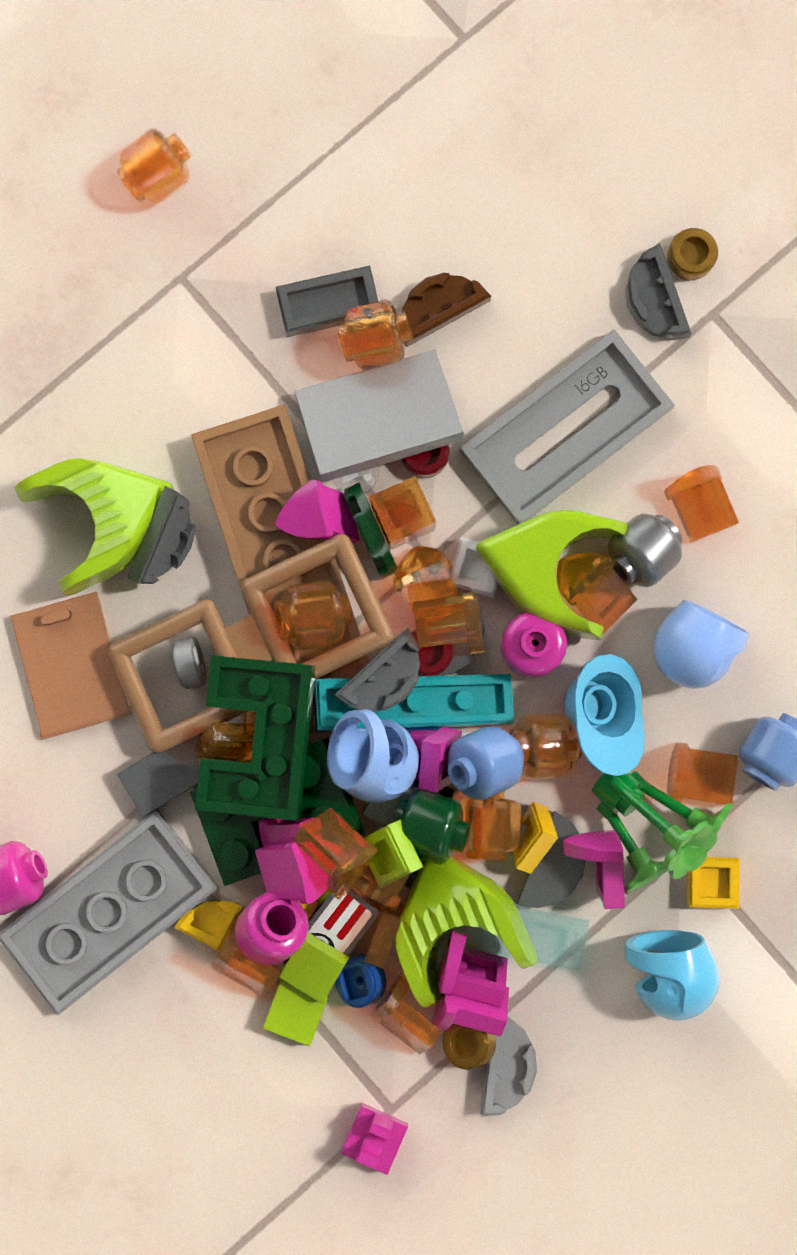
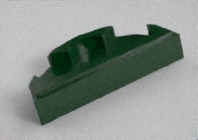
M358 482L345 488L343 496L379 576L387 578L398 573V567L360 483Z

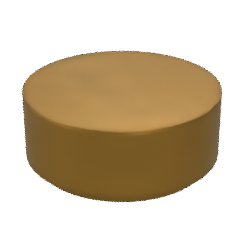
M688 228L679 232L672 240L667 252V261L670 269L678 277L685 280L703 278L711 271L718 258V246L715 239L707 231L699 228Z
M454 1023L444 1032V1053L447 1059L457 1068L470 1070L482 1067L491 1060L495 1053L496 1038L493 1034Z

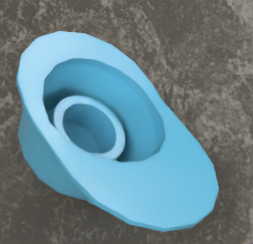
M612 654L596 656L584 665L577 678L573 680L566 691L564 700L565 716L571 727L577 731L580 748L592 766L601 773L611 776L628 774L639 764L644 753L645 735L640 680L634 668L623 658Z

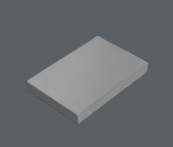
M435 349L295 391L322 482L464 440V431Z

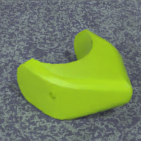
M75 458L56 463L23 479L16 485L15 491L22 502H31L59 495L71 496L84 501L91 510L95 523V542L86 561L58 582L62 594L70 596L117 575L135 560L164 487L167 486L173 490L174 488L170 482L101 461Z
M550 511L480 541L476 545V551L512 604L521 614L527 612L564 628L567 635L601 640L604 627L575 614L564 603L557 588L556 564L561 552L572 543L584 538L610 539L613 535H624L628 524L623 521L580 511Z
M453 856L441 865L424 860L421 861L423 867L417 871L400 916L396 932V950L411 991L422 1007H429L440 1000L436 968L437 953L444 936L452 928L459 926L481 927L501 939L521 969H526L537 963V953L519 910L512 898L500 885Z

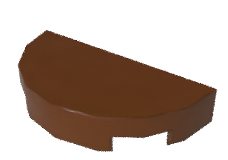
M443 272L425 278L410 291L402 308L401 333L406 348L490 302L491 295L478 281L474 279L471 281L463 276H455Z

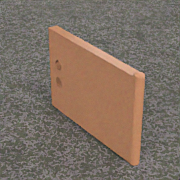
M92 592L10 616L42 739L131 715L132 710L128 706L125 692L108 657V648L112 643L98 592Z

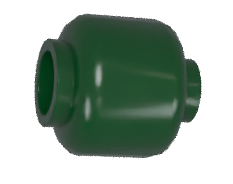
M425 790L413 793L409 799L402 798L396 808L392 821L394 823L401 820L402 831L412 843L419 859L439 865L447 862L454 851L461 853L464 851L471 829V823L463 821L464 812L459 801Z

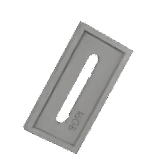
M614 329L462 445L459 451L518 525L531 519L674 408L675 404ZM607 387L615 388L618 391L619 400L532 468L521 470L516 466L515 458L518 454L597 395L598 392Z

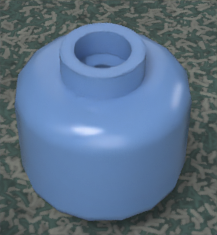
M782 713L779 720L773 717H761L739 751V757L745 764L742 771L753 780L773 791H777L780 786L792 787L797 783V719L786 713Z
M496 726L483 727L459 738L451 745L448 752L449 778L453 785L465 796L473 800H487L510 789L519 782L524 763L522 747L505 730Z

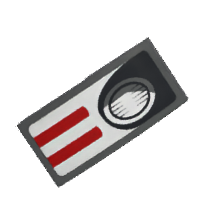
M340 880L308 922V932L348 956L380 914V910ZM289 958L283 961L285 965L287 964Z

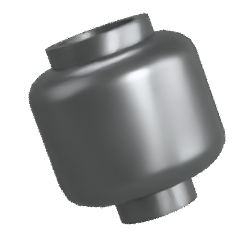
M642 513L633 517L627 523L628 527L624 535H613L610 538L608 544V552L611 558L609 567L616 578L625 584L632 582L637 586L650 587L657 584L680 562L682 557V536L674 523L663 515L657 514L654 516Z

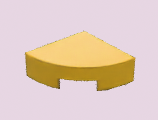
M534 801L530 804L521 821L522 824L527 825L522 848L515 846L514 849L516 869L529 874L534 871L558 839L548 807Z
M230 900L207 901L187 912L178 921L175 928L219 952L244 905Z

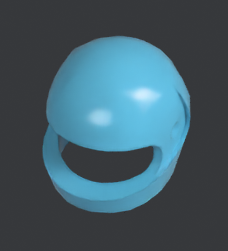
M658 930L634 935L626 941V961L635 968L650 974L638 981L635 986L640 1000L650 1011L668 1020L682 1021L700 1015L711 1005L718 993L720 980L717 963L701 935L682 930ZM657 950V951H660V952H662V953H652V952H646V951Z

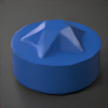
M359 954L348 959L335 985L339 996L346 1004L354 1008H363L378 1002L382 998L386 990V975L383 967L374 957L367 954Z

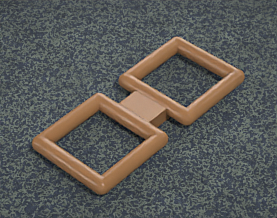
M338 534L245 579L241 584V591L252 614L225 627L214 602L204 599L109 646L108 657L151 751L162 753L248 711L209 707L163 729L131 657L202 623L216 656L296 663L264 592L328 561L337 558L370 631L302 663L316 666L314 680L389 645L393 641V630L354 546L347 535Z

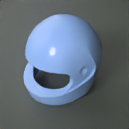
M683 600L663 620L655 633L653 644L654 658L660 671L671 682L690 689L705 688L720 680L729 670L735 656L745 650L749 632L706 608L688 600Z
M367 709L349 711L340 718L331 734L327 751L329 774L337 786L356 799L379 804L398 798L413 784L418 771L419 753L410 733L405 728L392 720H380L374 712ZM363 722L367 729L357 728L358 723Z

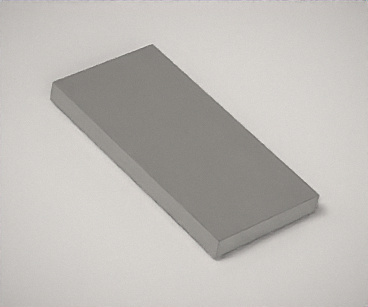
M157 809L1 931L0 941L58 1016L219 887Z

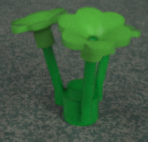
M636 771L619 776L603 774L592 788V793L601 800L596 809L609 821L614 831L618 834L619 839L629 853L626 858L635 871L630 882L624 886L625 895L651 883L667 871H669L668 873L671 877L679 879L688 871L699 868L705 861L707 852L716 844L717 833L733 807L732 804L727 803L722 810L711 816L697 807L692 810L648 783ZM645 794L687 820L685 824L691 827L692 830L684 831L677 824L671 826L643 801ZM637 810L664 834L663 840L673 848L667 854L664 861H652L643 847L638 848L619 818L618 812L626 817Z

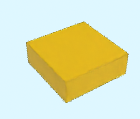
M707 856L699 868L688 871L686 873V906L739 909L740 858Z

